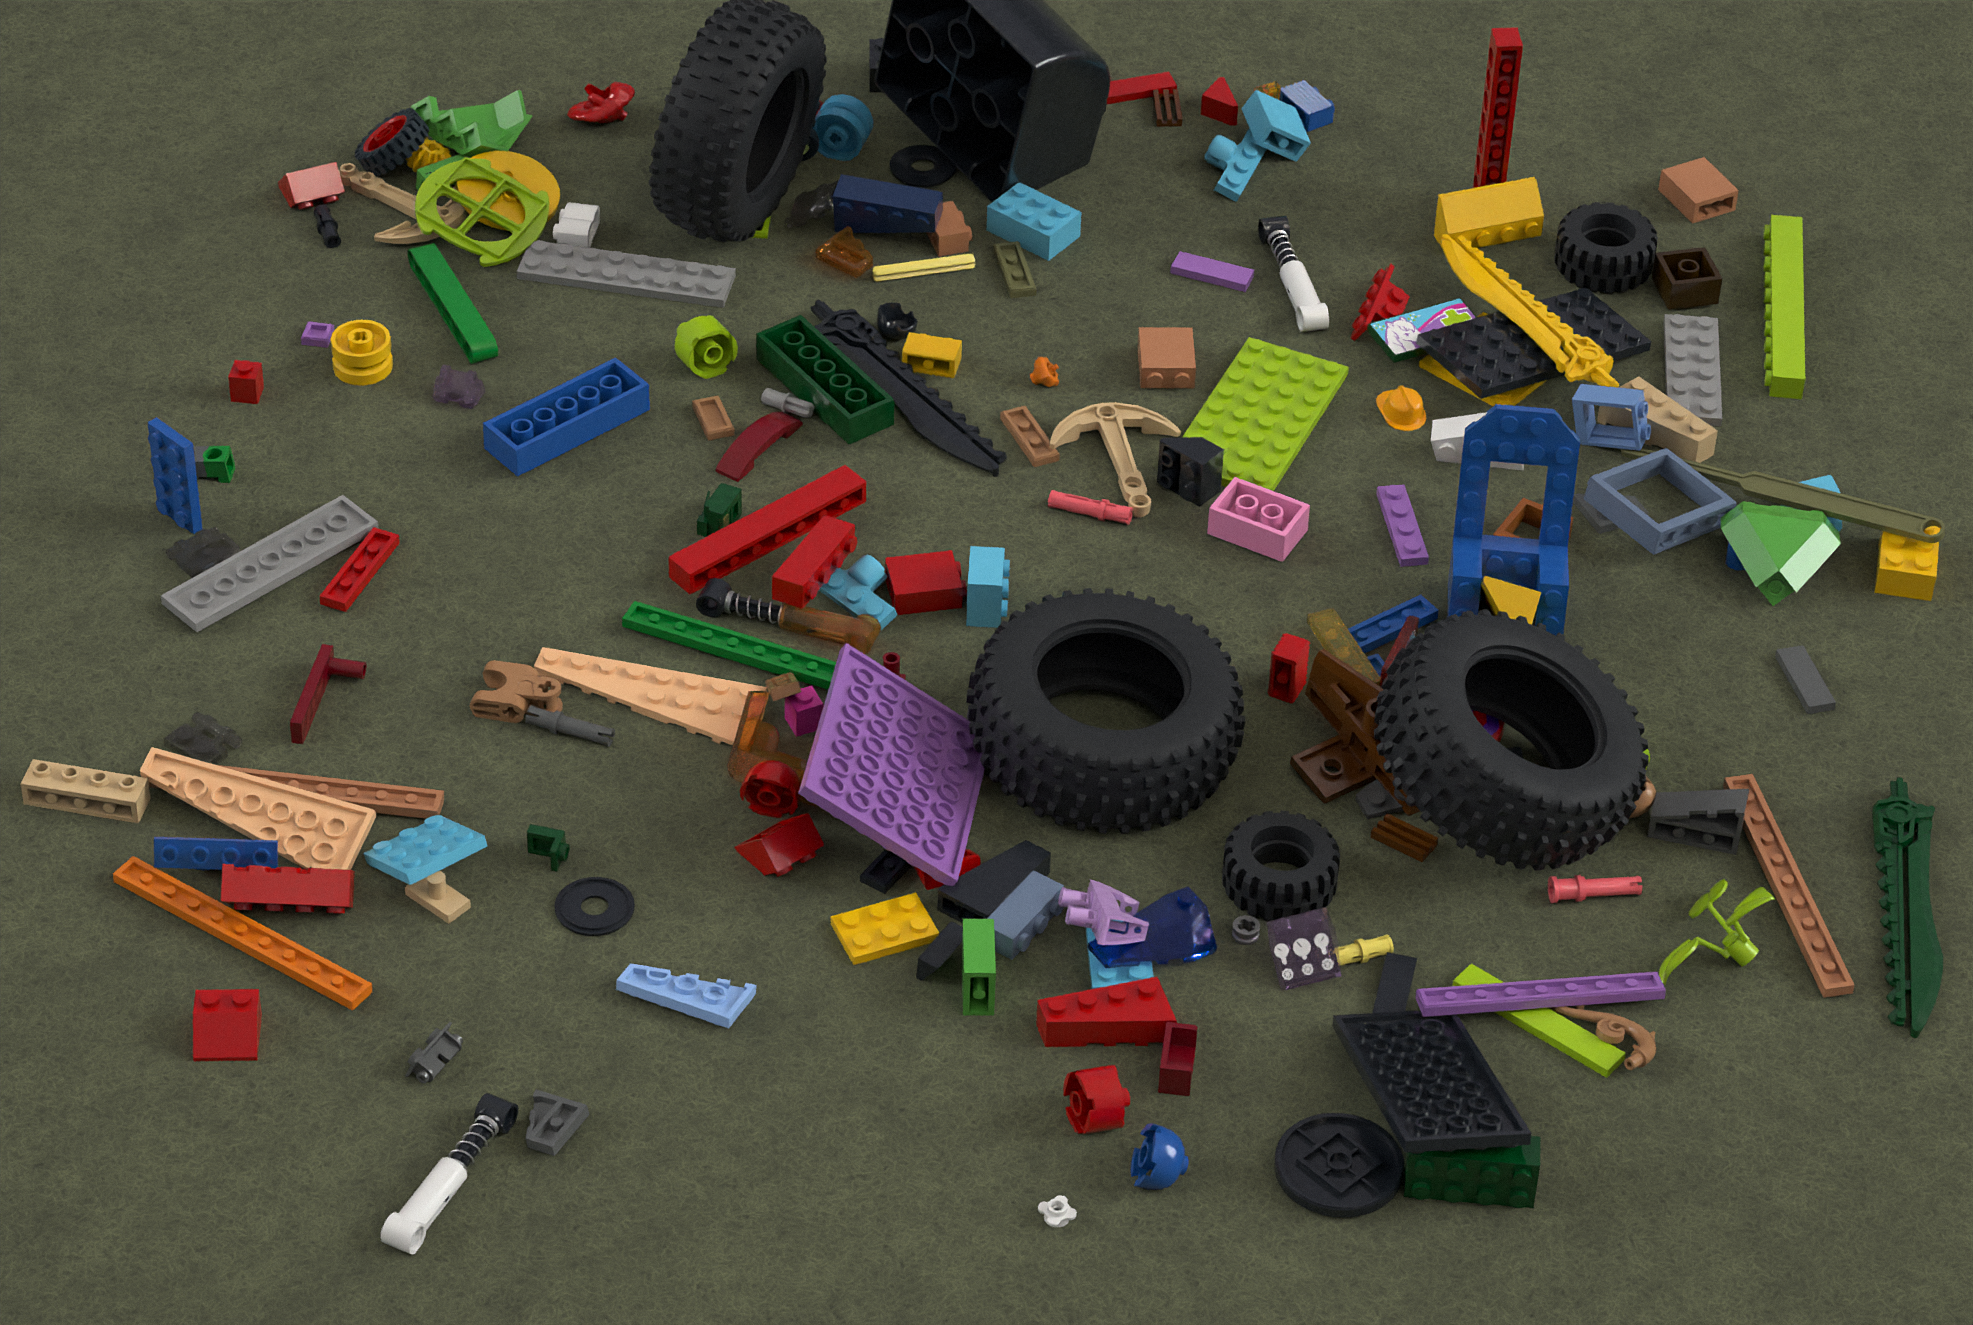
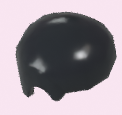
M887 302L878 308L877 327L884 336L902 340L907 338L909 332L915 333L918 321L914 317L913 311H910L908 314L904 313L901 304L897 302Z

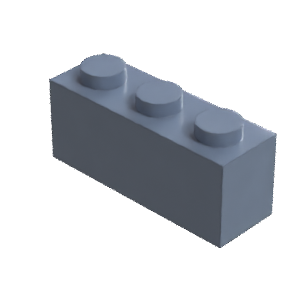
M1033 870L987 918L994 919L995 952L1011 960L1020 951L1024 952L1029 947L1031 939L1037 933L1041 934L1046 929L1048 921L1054 915L1058 916L1063 911L1064 907H1059L1058 899L1061 888L1064 885Z

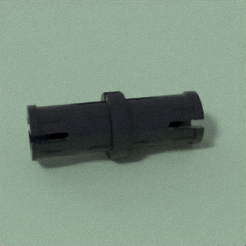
M319 205L313 211L317 220V231L322 235L324 245H327V248L338 247L341 243V238L337 232L338 224L332 218L330 208L327 205Z

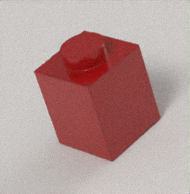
M235 360L228 376L231 402L258 404L264 389L262 363Z

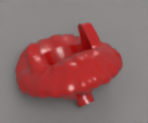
M614 82L604 90L589 83L585 86V91L589 95L588 100L573 105L568 110L567 116L576 121L597 122L601 124L613 122L617 119L623 121L628 112L623 110L624 106L628 105L629 101L632 100L635 90L631 85L622 82Z

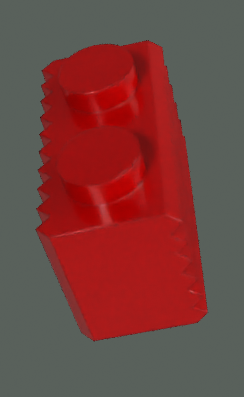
M1288 633L1280 637L1276 648L1271 652L1268 695L1270 697L1291 704L1295 702L1306 684L1310 648L1308 640Z

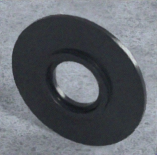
M931 145L905 147L897 151L890 160V171L894 177L903 183L913 186L927 187L939 185L948 181L956 172V166L936 146ZM917 160H928L934 164V168L928 171H919L914 169L912 164Z
M588 877L574 881L564 887L555 900V914L559 922L568 930L587 936L606 935L619 930L630 921L635 909L634 898L629 889L615 880L604 877ZM589 898H601L608 903V908L602 914L590 915L581 909V905Z

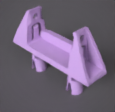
M1090 880L1087 893L1066 889L1065 887L1061 888L1058 904L1059 907H1068L1065 918L1067 925L1091 928L1099 945H1119L1145 941L1149 922L1136 918L1139 901L1094 880ZM1127 906L1132 907V910L1130 912L1125 911V908ZM1113 920H1121V921L1129 922V927H1128V931H1127L1126 934H1120V933L1110 932V931H1108V930H1109V929H1114V930H1119V931H1124V932H1125L1127 924H1126V923H1123V922L1113 921ZM1136 927L1141 928L1139 933L1134 932Z

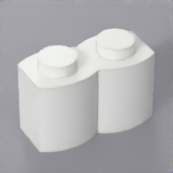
M568 202L565 209L560 210L559 224L554 225L553 239L557 240V244L590 248L600 222L599 206Z

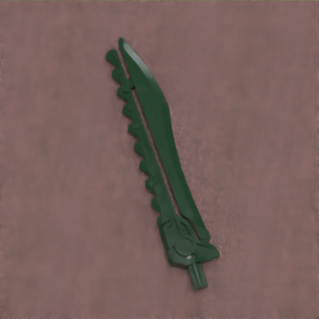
M1897 777L1896 781H1890V797L1878 800L1872 807L1874 848L1877 853L1883 856L1875 866L1879 872L1885 874L1877 882L1880 890L1886 893L1878 903L1882 909L1888 912L1880 919L1883 927L1889 930L1882 937V942L1885 947L1891 949L1883 957L1886 965L1892 968L1885 976V980L1888 985L1894 987L1886 996V999L1896 1007L1888 1015V1019L1891 1024L1904 1026L1906 1017L1905 993H1909L1910 1036L1918 1038L1934 1008L1943 973L1944 957L1936 933L1929 893L1930 842L1935 807L1916 804L1910 800L1907 782H1903V778ZM1914 831H1916V841L1912 843ZM1907 852L1909 980H1905L1902 855Z

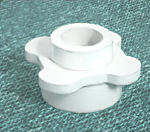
M1058 1195L1049 1202H1041L1038 1205V1211L1044 1214L1045 1222L1052 1227H1063L1068 1224L1069 1220L1076 1218L1077 1212L1068 1205V1199L1065 1196Z

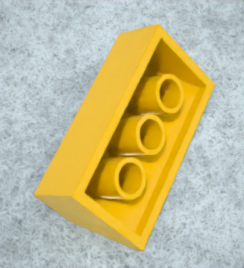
M1530 177L1439 194L1434 237L1439 244H1441L1442 234L1449 235L1455 242L1459 237H1465L1471 241L1472 248H1479L1542 236L1544 213L1536 178Z
M1484 576L1481 582L1480 594L1492 616H1497L1500 611L1507 612L1509 618L1516 620L1518 616H1523L1527 618L1528 624L1532 625L1541 592L1488 576Z

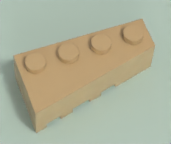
M1639 376L1618 387L1644 391V399L1648 402L1647 424L1651 425V435L1649 440L1645 441V444L1668 448L1679 458L1698 463L1714 455L1718 432L1715 428ZM1599 406L1597 422L1603 425L1611 424L1613 426L1633 428L1632 411L1628 408Z

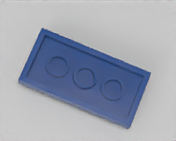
M156 417L148 422V441L151 447V464L154 472L153 483L157 497L156 506L161 514L171 517L179 527L186 528L195 534L203 528L193 443Z

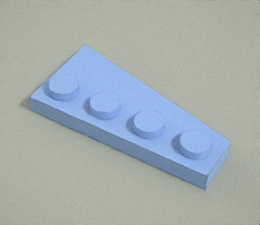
M632 963L616 980V990L728 1029L756 994V985L745 983L744 988L731 986L730 980L717 978L716 983L699 980V975L687 973L686 975L672 976L671 971L667 969Z

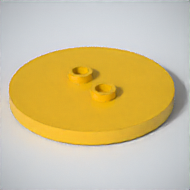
M489 151L471 157V159L489 160L492 169L512 177L534 194H537L539 191H546L549 197V216L547 222L555 215L560 200L559 185L553 174L541 163L523 154L510 151ZM463 179L456 181L455 188L469 198L481 202L493 190L496 184L484 179ZM511 191L503 192L490 207L491 210L517 224H522L525 220L523 205ZM462 205V207H463L469 214L472 213V211H471L470 209H468V208H466L465 206ZM486 218L478 220L490 227L506 230Z

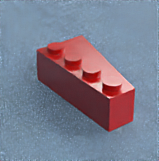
M222 864L221 901L234 904V910L251 911L253 905H265L264 911L283 912V906H296L295 912L314 913V907H326V913L345 914V908H353L355 871L324 868L302 869L297 867L271 868L259 865L236 867L234 864Z
M1158 977L1037 1000L1036 1026L1045 1047H1086L1088 1043H1101L1104 1046H1116V1043H1135V1046H1148V1042H1164L1166 1022L1177 1023Z

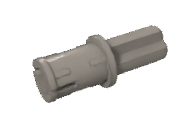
M769 387L763 391L761 401H763L762 404L778 408L785 414L791 412L802 417H811L813 415L814 405L795 398L794 394L790 392L785 394Z

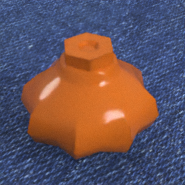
M1038 357L1035 360L1034 371L1030 374V379L1035 385L1057 386L1059 380L1056 370L1059 367L1057 364L1053 365L1047 357Z

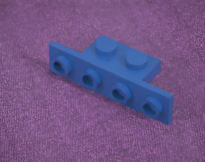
M154 837V868H184L202 871L210 869L222 870V864H234L236 867H246L249 865L278 867V840Z

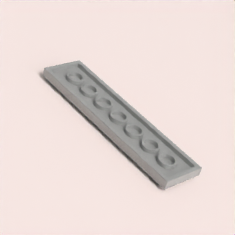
M541 240L533 242L526 249L517 269V279L721 308H724L736 276V268L721 265L700 264L698 262L578 247Z
M341 495L161 595L162 605L194 631L199 632L361 541L369 534L373 527L379 529L378 521L344 495Z

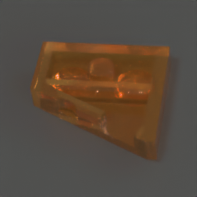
M849 226L816 249L817 259L855 278H858L873 267V256L868 250L864 249V244L860 239L856 240L854 238L853 230Z

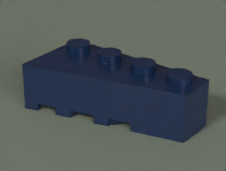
M841 174L833 194L835 232H935L943 212V192Z

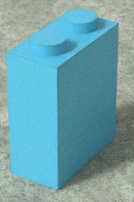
M1255 90L1241 108L1257 145L1297 161L1311 144L1295 107Z

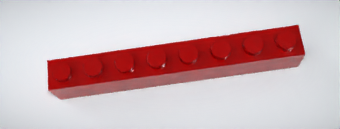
M843 465L668 557L669 578L688 594H692L704 588L709 579H721L810 532L824 515L836 518L865 503L866 481L848 466Z

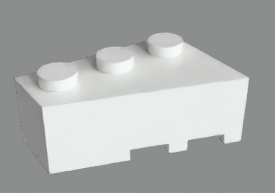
M1487 412L1433 420L1431 444L1436 460L1461 464L1465 427L1473 421H1478ZM1490 462V467L1524 470V464Z

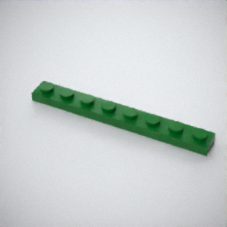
M637 601L633 602L622 617V627L775 674L783 675L791 672L798 681L824 689H829L836 665L835 661Z

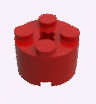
M1115 1065L1077 1070L1066 1075L1063 1094L1064 1097L1069 1096L1071 1106L1065 1107L1068 1120L1076 1133L1091 1134L1114 1130L1124 1126L1125 1107L1130 1105V1095L1126 1088H1122Z

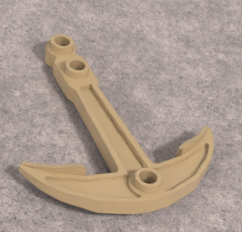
M352 163L341 165L339 173L343 185L351 186L352 190L371 199H377L416 219L415 195L385 183L384 180L376 177L371 172H359L358 168ZM452 199L444 206L437 205L441 219L453 229L461 225L469 214L461 204ZM409 221L376 233L374 236L375 241L393 244L425 242L440 237L435 232L430 235L423 234L417 223L411 226Z
M1117 402L1099 403L1072 412L1054 429L1050 448L1055 449L1065 443L1077 441L1080 438L1081 432L1098 430L1118 474V483L1123 497L1128 502V507H1133L1132 516L1138 518L1146 516L1150 512L1151 498L1147 495V487L1142 474L1137 470L1124 427H1142L1141 431L1143 434H1161L1174 437L1180 436L1181 431L1164 416L1138 405Z

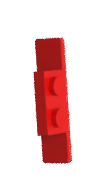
M1390 264L1385 270L1380 268L1373 276L1372 281L1374 284L1366 292L1365 297L1367 299L1358 310L1361 314L1351 326L1354 330L1350 339L1356 341L1367 330L1368 324L1372 320L1376 322L1403 314L1410 296L1389 281L1395 268L1394 265Z

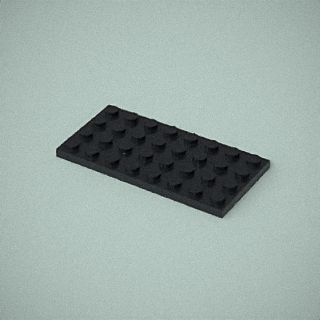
M1587 288L1538 300L1547 306L1548 312H1553L1559 316L1561 323H1566L1572 327L1573 334L1589 337L1604 350L1605 354L1610 355L1613 361L1650 351L1651 341ZM1501 311L1442 328L1432 329L1417 336L1416 343L1480 399L1565 375V372L1561 373L1556 369L1555 362L1538 344Z
M1420 1010L1333 1015L1332 1027L1405 1153L1421 1154L1424 1151L1438 1150L1453 1152L1456 1149L1472 1148L1484 1150L1487 1147L1503 1146L1515 1148L1518 1145H1530L1532 1133L1457 1014L1423 1017Z

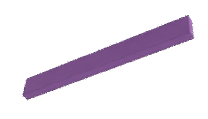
M1657 972L1416 989V1001L1423 1017L1657 1000L1665 999L1666 989Z

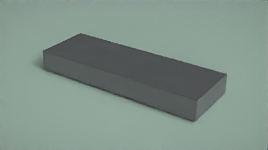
M1802 645L1777 649L1775 658L1806 713L1813 714L1835 710L1836 701L1805 647Z

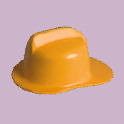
M1401 385L1395 390L1384 391L1377 396V407L1388 425L1394 429L1412 431L1419 429L1425 424L1426 412L1423 408L1422 397L1414 389Z

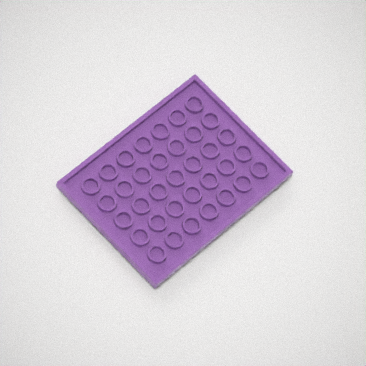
M846 643L841 648L798 794L805 797L809 802L823 808L833 817L855 828L860 834L866 835L879 843L886 850L900 856L910 865L932 876L934 880L944 885L954 886L959 878L985 768H983L980 762L982 753H977L973 746L975 737L974 734H970V721Z

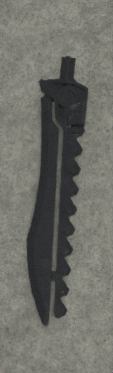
M820 300L815 301V305L811 306L810 310L822 322L814 327L894 399V404L917 433L948 454L992 473L993 477L999 476V465L1007 460L1006 453L994 450L992 448V439L980 437L978 435L980 434L978 426L966 424L965 414L952 411L951 401L940 399L937 388L925 385V376L912 373V364L900 362L898 360L900 359L899 352L888 350L886 348V340L882 339L881 334L865 318L861 317L855 309H840L834 312L824 302Z

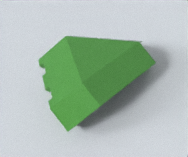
M520 90L491 104L439 111L436 97L428 96L411 106V109L413 108L429 127L428 135L432 139L470 158L489 151H508L533 117L526 114Z
M1743 501L1720 518L1721 530L1755 587L1761 590L1773 606L1795 591L1797 593L1841 544L1840 533L1823 511H1805L1794 509L1793 507L1766 506Z

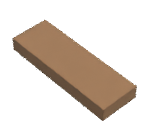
M1026 406L1000 412L1001 421L1034 467L1059 461L1060 454L1056 448H1050L1049 438Z
M791 672L765 681L773 701L802 692L798 680Z

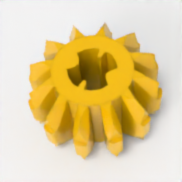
M425 138V142L419 145L420 148L412 152V156L409 159L406 158L407 165L413 168L414 172H417V169L450 158L451 155L450 150L445 148L443 144Z

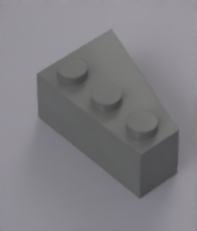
M1749 789L1657 792L1647 837L1737 855Z

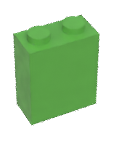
M963 919V1015H994L996 982L994 919Z

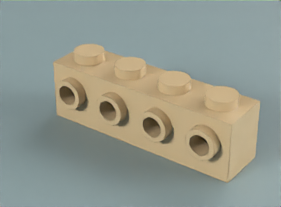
M35 759L32 760L20 783L23 803L25 805L133 823L140 822L151 799L148 778Z

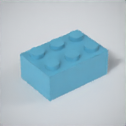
M1020 182L987 206V231L1009 242L1019 241L1021 248L1048 261L1080 237V211Z

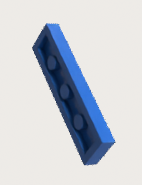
M1420 594L1331 636L1330 645L1347 661H1350L1438 619L1439 610Z

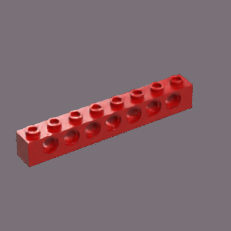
M1518 27L1491 28L1473 188L1503 183L1507 180L1523 51Z

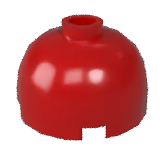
M775 760L761 761L751 767L746 774L740 788V797L742 801L745 797L750 803L749 808L757 814L781 818L783 813L790 812V816L797 809L801 795L798 794L801 781L796 771L787 764Z

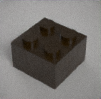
M1706 247L1655 253L1651 278L1668 310L1719 304L1723 278Z

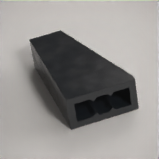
M1027 840L1015 845L959 876L954 886H941L938 889L937 911L963 923V919H987L1033 870L1044 876L1050 873L1051 852Z

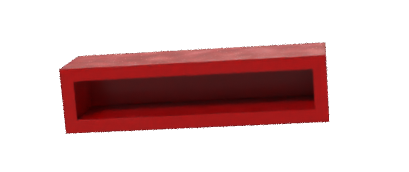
M824 515L773 574L772 599L802 609L811 599L813 600L822 585L828 583L832 573L842 566L848 554L854 552L857 545L855 524Z

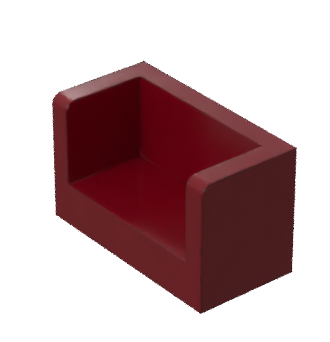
M1166 1022L1158 1093L1190 1096L1198 1027L1196 1025Z

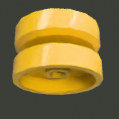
M354 320L338 326L332 332L330 341L333 354V370L335 376L341 381L351 385L364 386L375 384L385 379L391 373L393 367L391 336L388 329L381 323L372 320Z

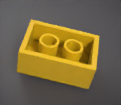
M1930 526L1923 532L1928 535H1934L1940 532V528ZM1881 531L1874 593L1931 601L1937 577L1939 542L1927 543Z

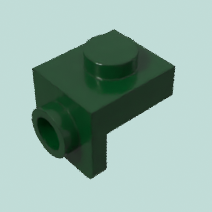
M530 824L527 830L528 853L550 857L551 871L557 872L561 862L567 861L570 851V845L566 844L565 831Z

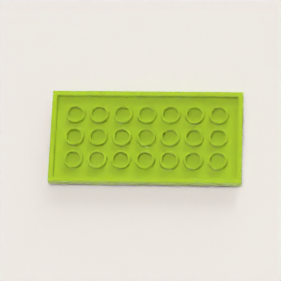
M1249 337L1182 438L1203 437L1224 449L1221 486L1227 487L1233 478L1237 477L1274 491L1348 375L1349 367Z

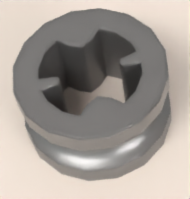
M1247 915L1236 918L1233 921V939L1243 945L1257 942L1260 934L1259 921Z

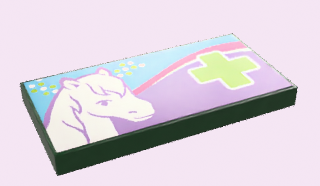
M1461 298L1369 323L1367 331L1392 362L1396 363L1427 354L1416 343L1418 334L1476 318V315Z

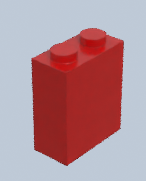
M952 550L885 558V573L887 575L885 582L892 607L895 608L897 615L962 608L963 597H967L966 581L960 579L962 576L960 561H955Z

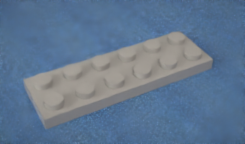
M1665 314L1666 395L1707 424L1721 426L1722 400L1718 318Z

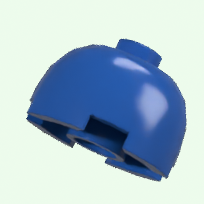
M1152 1123L1147 1124L1140 1133L1146 1136L1141 1149L1134 1148L1131 1177L1138 1176V1180L1134 1183L1136 1187L1148 1190L1168 1188L1176 1182L1179 1175L1185 1174L1189 1159L1188 1156H1185L1183 1142L1177 1134L1164 1126ZM1152 1170L1150 1176L1146 1175L1148 1171Z

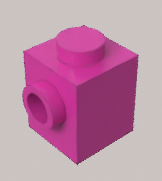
M812 686L801 688L802 692L785 697V720L796 737L817 731L824 704Z

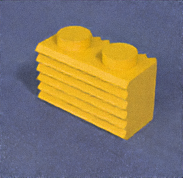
M909 332L902 350V362L912 364L913 372L954 378L962 357V340Z

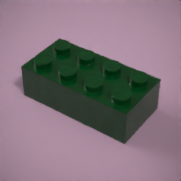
M1531 1136L1530 1145H1518L1515 1148L1503 1146L1487 1147L1484 1150L1470 1148L1456 1149L1453 1152L1438 1150L1424 1151L1421 1154L1407 1152L1404 1197L1416 1198L1418 1200H1445L1452 1203H1479L1486 1206L1502 1205L1514 1208H1534L1540 1171L1541 1137Z

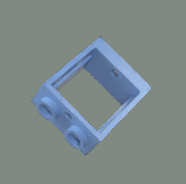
M1580 384L1572 398L1576 434L1580 437V444L1640 451L1645 441L1649 440L1651 435V425L1647 424L1648 402L1644 399V391ZM1594 405L1631 409L1633 428L1596 424Z

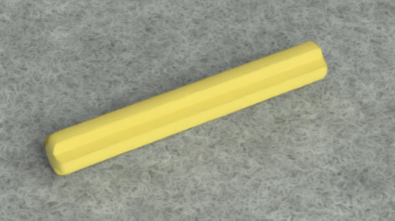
M969 253L874 266L872 275L875 282L968 270L975 268V258L973 254Z

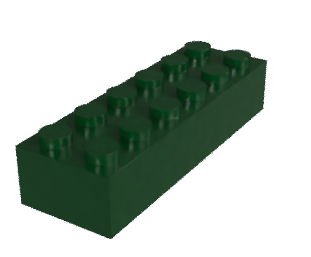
M802 315L756 333V359L799 399L812 403L814 405L813 412L848 444H852L894 425V399Z

